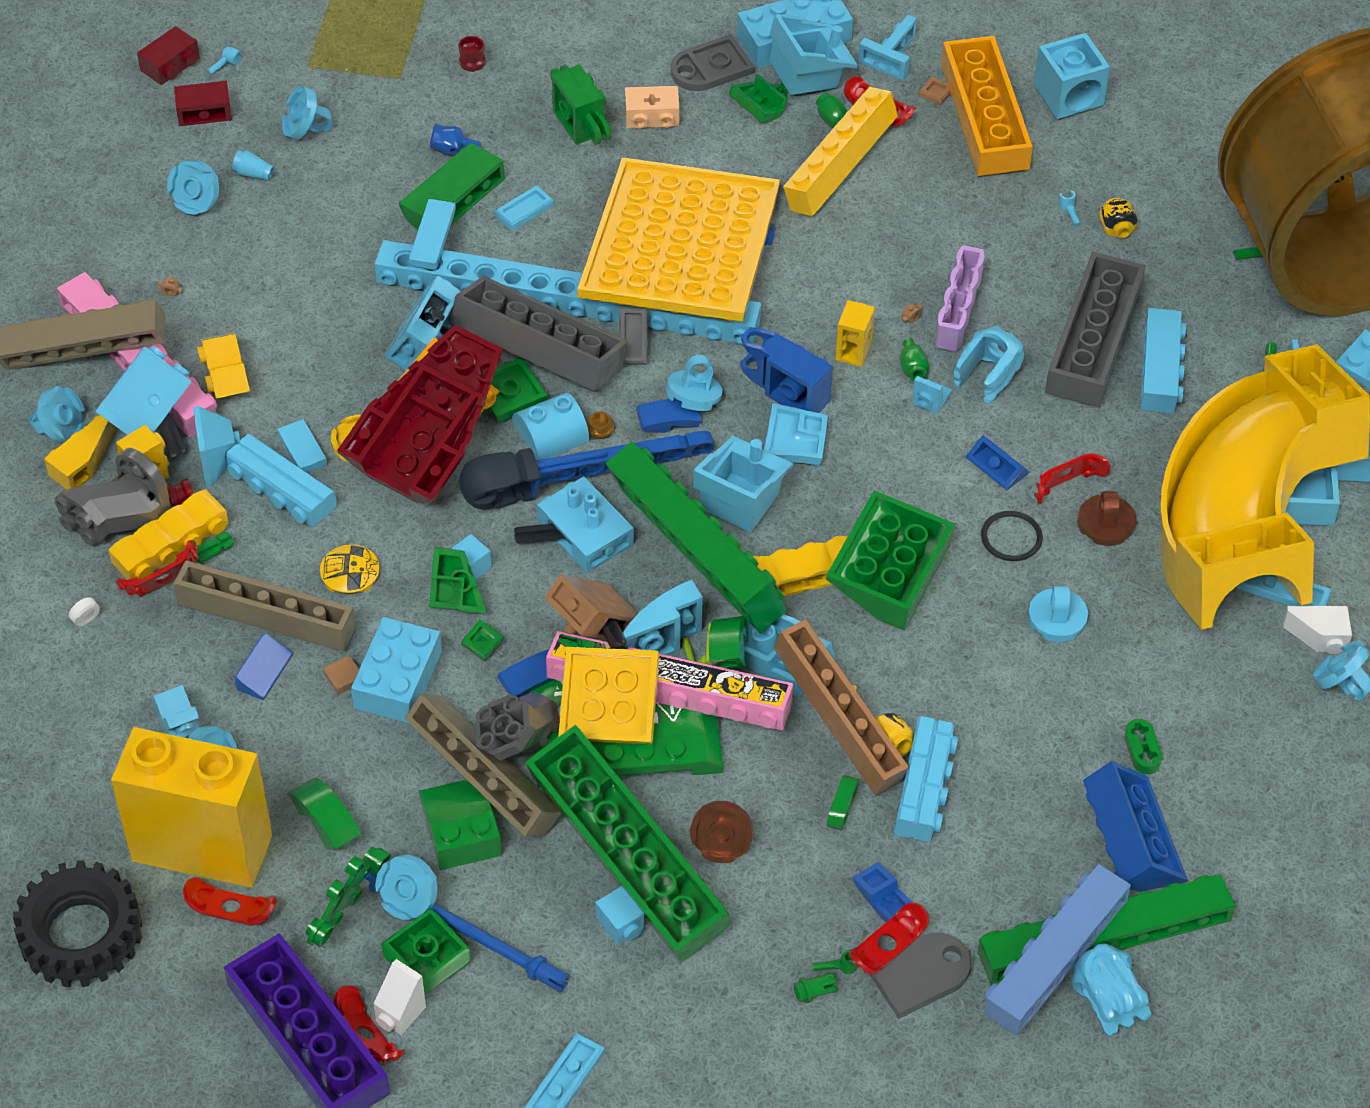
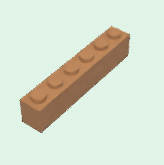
M805 619L781 631L774 646L775 652L874 795L877 796L901 783L909 766L808 621Z

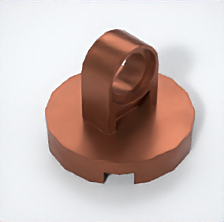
M1102 491L1101 495L1092 496L1084 501L1079 508L1077 524L1080 532L1093 539V543L1097 545H1120L1134 533L1136 514L1133 507L1126 500L1119 497L1117 491Z
M712 801L703 805L695 813L690 827V839L693 846L694 844L705 859L716 863H730L735 861L737 857L745 854L749 850L754 836L753 822L748 813L739 805L729 801Z

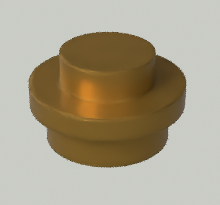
M594 412L586 421L589 435L594 438H606L614 431V421L606 412Z

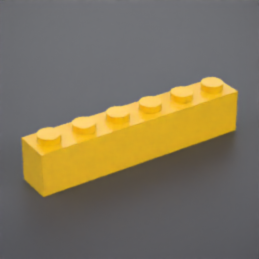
M869 87L783 187L790 210L813 217L893 123L898 115L891 91Z

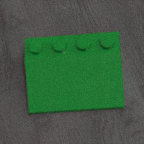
M874 490L826 574L825 579L876 619L905 630L951 544L955 523Z

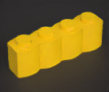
M207 490L199 491L185 500L182 505H177L167 510L158 520L146 523L133 535L126 536L116 542L108 550L111 563L127 580L138 577L141 580L152 574L156 569L173 563L177 559L176 555L185 550L188 540H194L196 546H198L205 538L222 533L229 524L227 511Z
M835 536L825 543L810 542L797 550L780 549L770 556L753 557L757 560L759 564L757 567L761 571L766 569L777 582L775 585L784 596L793 595L805 590L832 585L825 579L826 574L848 536Z

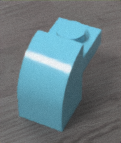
M183 685L151 697L166 734L186 737L199 728L196 720L199 718L195 706L191 707Z

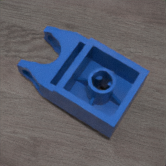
M749 327L741 335L742 344L748 352L747 356L740 361L741 369L749 379L765 389L767 397L781 405L820 413L830 402L833 366L825 359L815 356L803 346L797 345L773 331ZM757 335L763 338L764 342L762 345L750 343L748 338ZM756 361L758 368L751 369L747 366V363Z

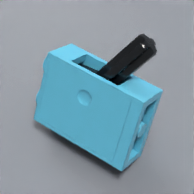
M437 276L415 300L384 356L404 370H407L434 337L439 340L444 335L439 331L441 326L448 330L453 327L450 325L451 318L448 317V314L454 305L455 296L461 291L449 281Z
M152 345L150 349L143 346L95 411L127 435L143 425H146L153 433L158 427L170 456H177L184 453L186 447L170 410L192 382L187 378L190 372L178 363H175L173 367L164 361L167 355Z

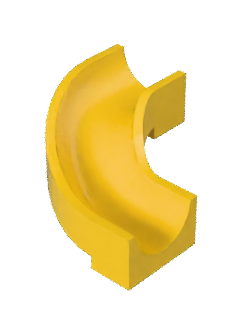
M1318 344L1265 356L1264 371L1238 380L1209 399L1192 417L1172 450L1161 489L1160 553L1162 570L1173 595L1201 630L1213 627L1216 610L1232 589L1248 579L1261 575H1275L1300 605L1312 603L1314 541L1287 512L1285 513L1286 507L1295 487L1308 473L1368 458L1370 434V395Z

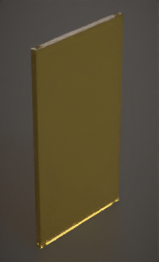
M330 0L308 67L401 79L425 0Z

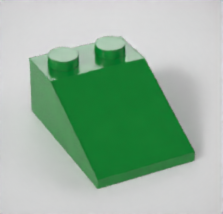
M467 779L418 791L440 870L501 856L500 835L490 803Z

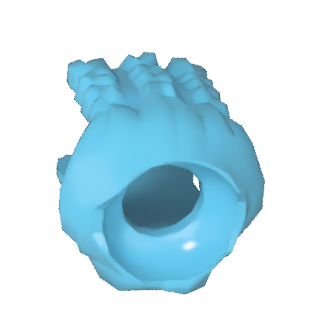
M998 325L975 332L973 339L967 343V347L963 349V353L957 360L953 371L955 378L954 386L960 389L980 360L995 364V368L984 382V403L989 404L993 402L997 394L1005 386L1009 385L1015 372L1020 369L1024 359V345L1012 333H1007ZM998 345L1001 346L1006 352H1002L998 348Z
M1098 944L1093 949L1086 951L1076 962L1071 984L1077 993L1088 999L1094 1013L1097 1014L1098 1020L1102 1023L1105 1034L1108 1037H1112L1113 1034H1117L1119 1025L1131 1029L1135 1025L1133 1018L1144 1022L1151 1017V1011L1147 1005L1149 1003L1147 993L1138 985L1136 977L1131 970L1132 958L1130 954L1108 944Z

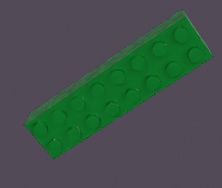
M631 441L605 463L622 492L742 616L747 618V621L759 634L787 611L782 602L785 596L775 585L777 582L766 569L761 571L757 567L759 564L749 551L743 553L739 549L741 545L731 533L725 535L721 531L723 527L713 515L708 517L705 514L706 510L696 498L691 500L687 496L689 494L688 491L678 480L674 483L670 479L672 476L663 464L660 463L657 466L653 462L655 458L646 447L643 446L640 449Z
M576 724L525 761L531 776L617 884L624 888L644 913V918L680 963L732 925L727 910Z

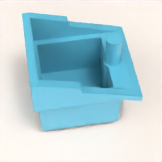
M774 15L770 30L773 42L769 62L790 95L837 88L845 67L857 69L858 64L841 40L843 31L841 26L805 21L800 16Z
M732 435L716 452L710 453L695 468L693 488L699 490L700 503L706 512L751 533L780 494L781 481L793 467V463L763 450L762 442L759 439H753L748 443Z

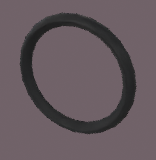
M1019 511L996 513L985 521L981 529V539L985 548L995 557L1006 561H1021L1030 558L1040 549L1043 541V534L1039 524L1029 515ZM1002 517H1019L1033 526L1036 531L1037 540L1034 547L1024 554L1006 555L995 550L990 545L987 538L989 526L995 520Z

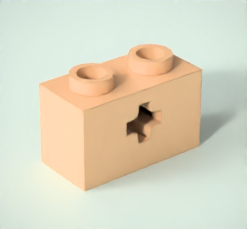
M678 86L625 87L626 128H668L679 126Z

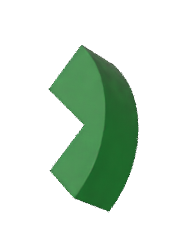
M745 616L712 620L709 631V661L712 666L726 669L745 667L744 642H748L747 618Z
M313 778L288 793L298 813L309 816L326 849L336 850L362 834L340 799L320 779Z

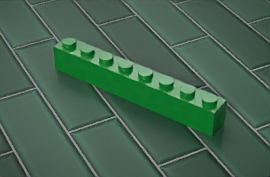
M1221 874L1214 876L1203 875L1194 881L1184 884L1173 883L1164 889L1153 892L1142 891L1134 897L1128 898L1125 905L1087 951L1093 949L1098 944H1108L1118 950H1125L1230 922L1236 905ZM1045 920L1032 924L1028 922L1021 923L1013 929L1001 932L995 930L980 937L977 953L990 985L1000 983L1004 979L1003 974L1007 966L1013 960L1018 962L1023 956V948L1031 938H1038L1042 933L1040 930Z

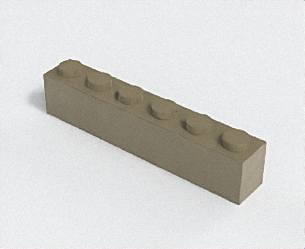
M142 300L139 303L118 304L111 308L99 310L89 309L86 312L62 314L59 317L37 318L24 323H9L6 326L0 327V364L5 370L162 344L165 343L166 313L156 300Z
M185 561L173 583L178 605L344 652L356 629L354 610L351 606L190 561Z
M421 694L405 716V719L523 836H546L561 814L558 808L506 758L498 760L480 750L476 746L474 726L443 696Z

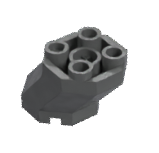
M129 473L123 476L118 475L111 482L63 490L54 500L58 512L61 514L59 518L61 525L68 531L74 530L80 534L83 541L90 546L101 541L108 534L139 529L148 522L158 520L162 515L161 505L158 500L154 498L151 501L147 497V494L150 492L147 486Z
M535 691L521 697L509 694L490 702L487 706L481 707L476 714L477 722L474 725L476 746L480 750L498 760H503L517 753L526 756L541 750L549 743L550 740L547 737L551 730L555 733L559 727L558 705Z

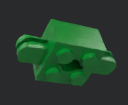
M564 64L560 66V70L558 68L551 69L553 112L574 143L578 145L592 140L594 145H597L602 140L605 142L610 140L611 130L604 113L606 97L603 91L598 90L594 85L591 74L586 73L580 64L571 68Z

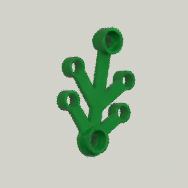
M372 846L366 852L363 860L355 855L349 861L345 868V872L350 875L345 884L337 879L333 881L326 892V896L331 900L320 920L314 918L305 932L308 935L307 943L313 946L315 944L318 947H322L328 941L333 930L343 918L344 914L340 911L355 904L362 893L358 886L369 872L377 876L382 865L389 861L390 853L381 847L376 849Z

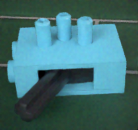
M585 477L568 483L562 490L552 496L545 497L537 504L538 522L541 525L514 528V537L518 544L556 540L586 573L634 545L633 526Z

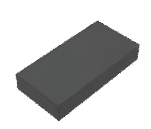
M619 308V337L628 341L623 364L647 365V308Z

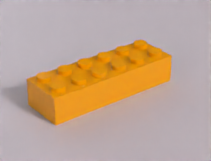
M995 36L943 42L941 66L950 88L977 175L1029 170L1033 146Z

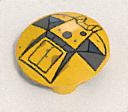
M343 545L331 550L323 558L320 565L321 578L326 588L333 592H366L372 588L373 582L379 574V562L375 554L359 545Z

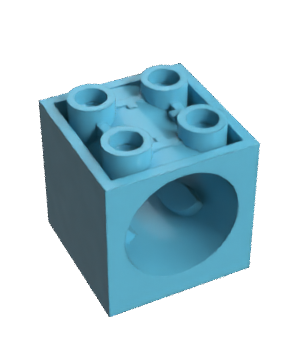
M1087 33L1039 46L1034 86L1057 119L1104 105L1110 66Z

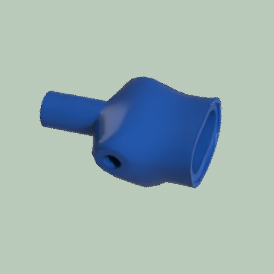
M435 123L430 148L438 150L443 155H455L470 142L479 147L481 142L465 138L462 129L457 126H442Z

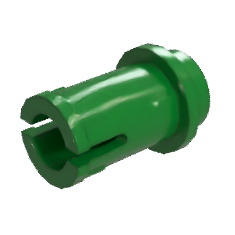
M832 972L807 980L802 977L793 985L797 1000L799 1002L805 1001V1003H810L811 999L837 992V985L833 986L836 983V979Z

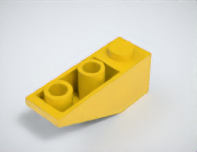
M101 415L96 416L87 426L74 433L70 439L57 449L52 450L44 458L48 476L65 489L81 487L94 476L117 427Z

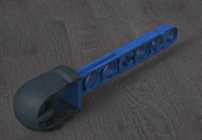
M697 431L686 433L685 436L675 435L635 443L640 449L644 446L655 458L653 461L655 464L675 461L684 457L690 458L700 454H708L715 448L711 432ZM627 444L536 460L531 448L521 449L516 454L509 451L478 456L464 465L459 477L460 490L467 503L482 510L515 504L519 499L523 502L535 500L539 485L609 473L610 470L605 463Z

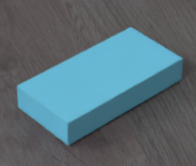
M536 185L495 210V216L513 231L553 207L554 200Z
M304 419L277 429L280 440L296 466L308 473L327 465V459Z

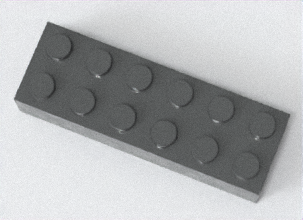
M1092 251L1048 370L1045 393L1100 407L1142 288L1146 265Z
M482 276L455 296L450 325H457L503 348L509 354L524 358L537 367H543L556 373L561 378L580 384L585 389L597 391L622 370L628 341L486 276Z

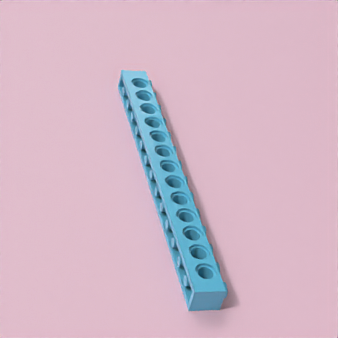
M383 240L375 261L376 282H382L386 285L406 286L414 290H425L439 276L449 281L460 291H463L482 276H486L575 317L585 316L597 318L600 321L619 322V308H644L577 298V290L583 274L579 272L442 250L437 269L433 270L409 266V257L413 245ZM749 301L743 322L652 308L647 309V327L655 330L679 332L683 335L704 336L712 340L734 341L737 344H742L741 335L749 327L759 328L761 320V303ZM756 335L750 336L748 341L755 343Z

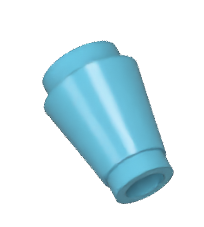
M239 150L234 157L232 170L236 171L237 175L269 181L273 174L274 166L248 150Z

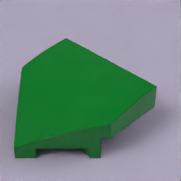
M760 75L756 76L754 83L748 82L732 85L729 91V95L761 123L780 118L787 102V89L782 82H780V85L777 83L775 85L770 84Z

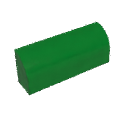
M470 142L399 202L404 217L415 229L419 230L428 199L455 203L456 210L451 225L454 224L505 180L503 159Z

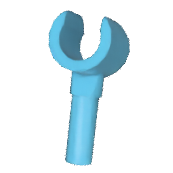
M226 47L223 50L222 58L210 67L207 72L212 75L228 62L236 66L242 60V57L238 55L240 51L233 47Z
M1070 190L1069 198L1064 197L1060 193L1059 207L1068 212L1074 226L1081 225L1074 208L1075 192Z

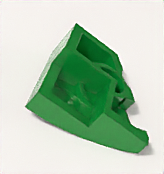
M434 547L429 607L486 613L485 603L465 551Z

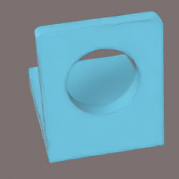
M917 376L914 380L912 403L938 414L952 393V389Z

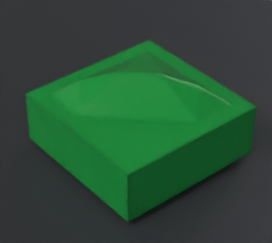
M479 619L462 639L461 645L485 662L502 643L504 636Z

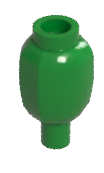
M824 93L816 100L820 117L831 128H834L848 112L837 96H830L828 93Z
M907 338L903 341L904 347L899 356L901 368L904 374L912 381L917 376L924 379L929 369L928 358L923 349L916 345L912 338Z

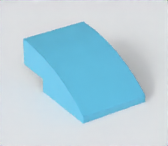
M693 580L665 592L636 615L623 632L628 647L658 651L659 654L668 656L680 651V640L683 637H689L702 632L703 597Z
M783 614L760 634L747 621L748 642H744L745 665L763 677L793 683V695L799 698L804 692L775 652L774 646L781 631L801 621ZM819 637L835 660L832 643Z

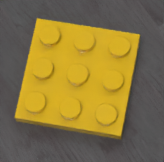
M566 647L558 737L576 724L590 742L652 745L659 652L652 650Z

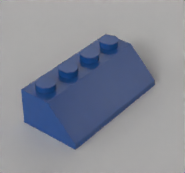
M1110 761L1083 780L1087 790L1086 798L1093 806L1097 817L1096 825L1103 833L1106 841V851L1115 865V875L1131 884L1130 889L1138 892L1188 881L1148 776Z

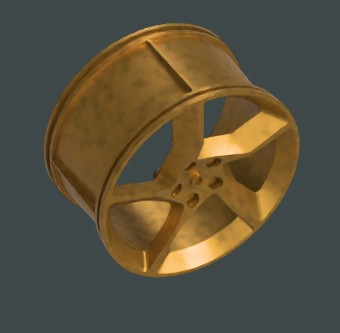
M1370 28L1352 31L1324 41L1297 55L1274 71L1240 105L1225 130L1218 153L1217 167L1222 186L1239 210L1261 251L1275 286L1281 295L1292 305L1309 313L1319 315L1347 316L1370 310V191L1355 197L1352 177L1354 171L1370 164ZM1327 189L1328 207L1305 212L1313 201Z

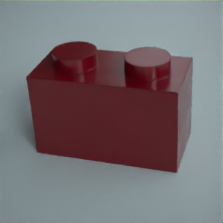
M177 26L137 52L140 71L160 85L174 79L178 73L188 66L194 65L200 59L197 40Z
M227 80L174 86L179 126L232 121Z

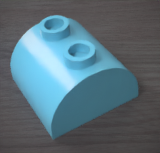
M567 392L513 414L514 426L527 446L532 449L537 460L550 458L589 442L588 427L583 413L573 396Z

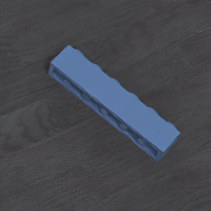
M1100 864L1091 873L1085 872L1077 884L1078 889L1073 895L1068 893L1059 906L1060 911L1055 917L1050 915L1045 920L1040 930L1042 933L1038 938H1031L1022 950L1023 956L1018 962L1013 960L1007 966L1003 974L1004 979L999 985L994 983L988 989L984 1000L987 1001L984 1015L1018 1036L1072 970L1079 958L1090 948L1128 900L1131 884Z

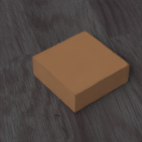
M932 76L918 92V96L938 105H942L951 94L948 83Z
M350 655L323 668L325 677L337 695L351 689L359 671Z

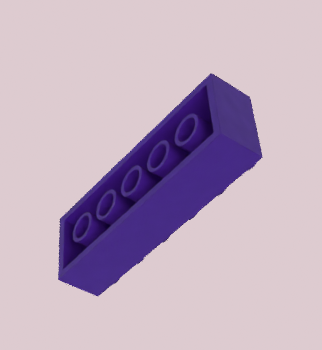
M280 933L224 966L228 987L317 1108H369L390 1094L388 1076Z

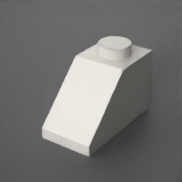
M1287 606L1283 619V628L1316 652L1339 654L1343 652L1340 647L1350 643L1352 632L1347 606Z
M396 959L392 963L374 1001L376 1022L381 1028L388 1032L394 1030L402 1036L426 1008L422 975Z

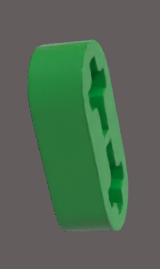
M1131 720L1127 724L1124 737L1132 764L1139 773L1145 775L1156 773L1161 765L1162 753L1154 729L1146 720ZM1135 730H1139L1140 734H1144L1143 742H1140L1138 734H1134ZM1144 751H1146L1147 757L1152 760V763H1147L1146 759H1142Z
M847 775L842 776L829 811L828 827L843 830L857 793L858 778Z

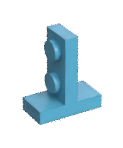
M907 15L901 23L898 22L891 36L885 38L882 44L864 38L859 44L858 62L904 81L909 75L910 56L902 54V52L916 35L917 18Z

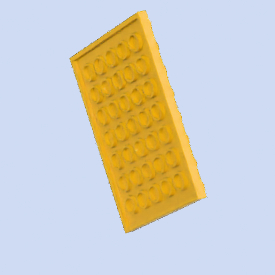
M622 157L578 286L577 298L743 322L780 190V180Z

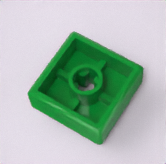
M432 908L422 913L381 943L383 956L391 965L397 959L422 975L424 995L471 961L470 948Z

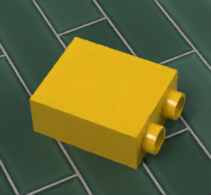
M133 727L111 778L131 860L137 863L253 888L273 836L258 754Z

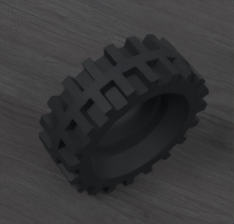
M77 860L76 867L69 869L66 868L64 862L58 864L59 871L54 874H50L46 869L40 873L42 878L40 883L36 884L30 881L26 885L29 895L27 897L19 895L17 899L19 911L13 912V920L16 926L14 932L24 961L29 962L31 971L36 975L39 972L43 973L46 982L52 984L54 979L57 978L61 980L63 987L70 988L72 980H80L81 986L87 987L89 986V979L97 976L101 982L108 980L106 972L112 968L118 973L123 970L122 960L125 957L133 959L136 954L134 944H140L142 939L140 927H143L135 892H132L129 881L127 879L121 881L119 872L114 868L106 873L103 863L95 862L93 868H86L84 860ZM86 904L96 906L103 910L109 918V927L106 934L98 942L86 948L74 950L62 948L54 944L50 938V927L53 920L62 911L72 906Z

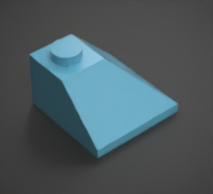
M197 406L193 407L203 474L206 487L212 486L227 471V451L235 444H239L240 436L239 431L233 432L231 420Z

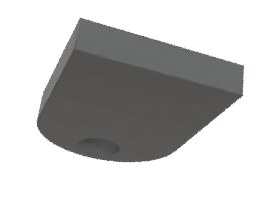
M732 34L683 50L671 62V77L673 81L681 88L690 91L708 90L755 73L754 64ZM683 71H687V72H690L691 74L688 75V76H683V75H680L679 73H680V72H683Z
M126 448L115 459L118 475L123 476L129 473L144 483L150 490L147 497L151 501L154 498L158 500L161 505L162 514L171 509L165 479L156 465L136 449Z
M929 933L918 937L883 969L870 976L898 1019L961 988L968 979L971 960L964 944L955 937L944 933ZM953 951L961 959L958 962L950 963L943 958V954Z

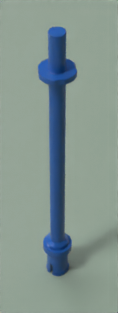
M369 872L365 879L370 882V891L376 893L375 884L377 876ZM434 903L432 909L448 926L526 969L527 977L530 980H539L559 993L567 986L568 982L564 980L568 981L570 974L547 963L545 957L539 955L532 958Z

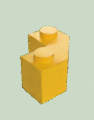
M229 333L201 339L202 346L197 347L200 363H206L209 376H205L208 393L213 392L215 398L249 392L245 367L241 361L236 334Z

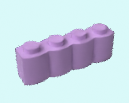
M963 245L957 252L955 268L950 275L949 288L944 295L943 308L938 314L935 338L937 348L957 352L963 344L965 329L970 321L971 308L975 304L977 288L982 280L983 249Z

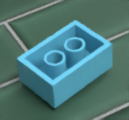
M383 617L351 687L353 708L408 722L405 716L419 696L424 694L442 653L440 631Z

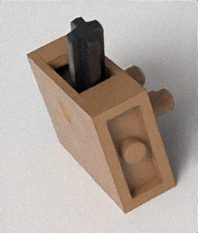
M560 574L544 598L568 622V625L562 632L573 635L579 633L582 637L607 640L611 649H628L627 640L623 632L638 613L609 584Z

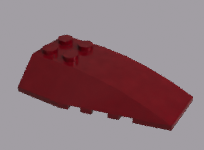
M454 325L427 350L428 354L420 361L416 360L408 367L409 371L399 381L394 380L387 387L388 391L379 399L375 398L366 407L337 450L338 454L368 478L417 503H433L465 456L503 353V348L457 325Z

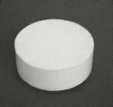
M84 598L71 608L69 618L76 626H84L97 617L100 606L93 598Z

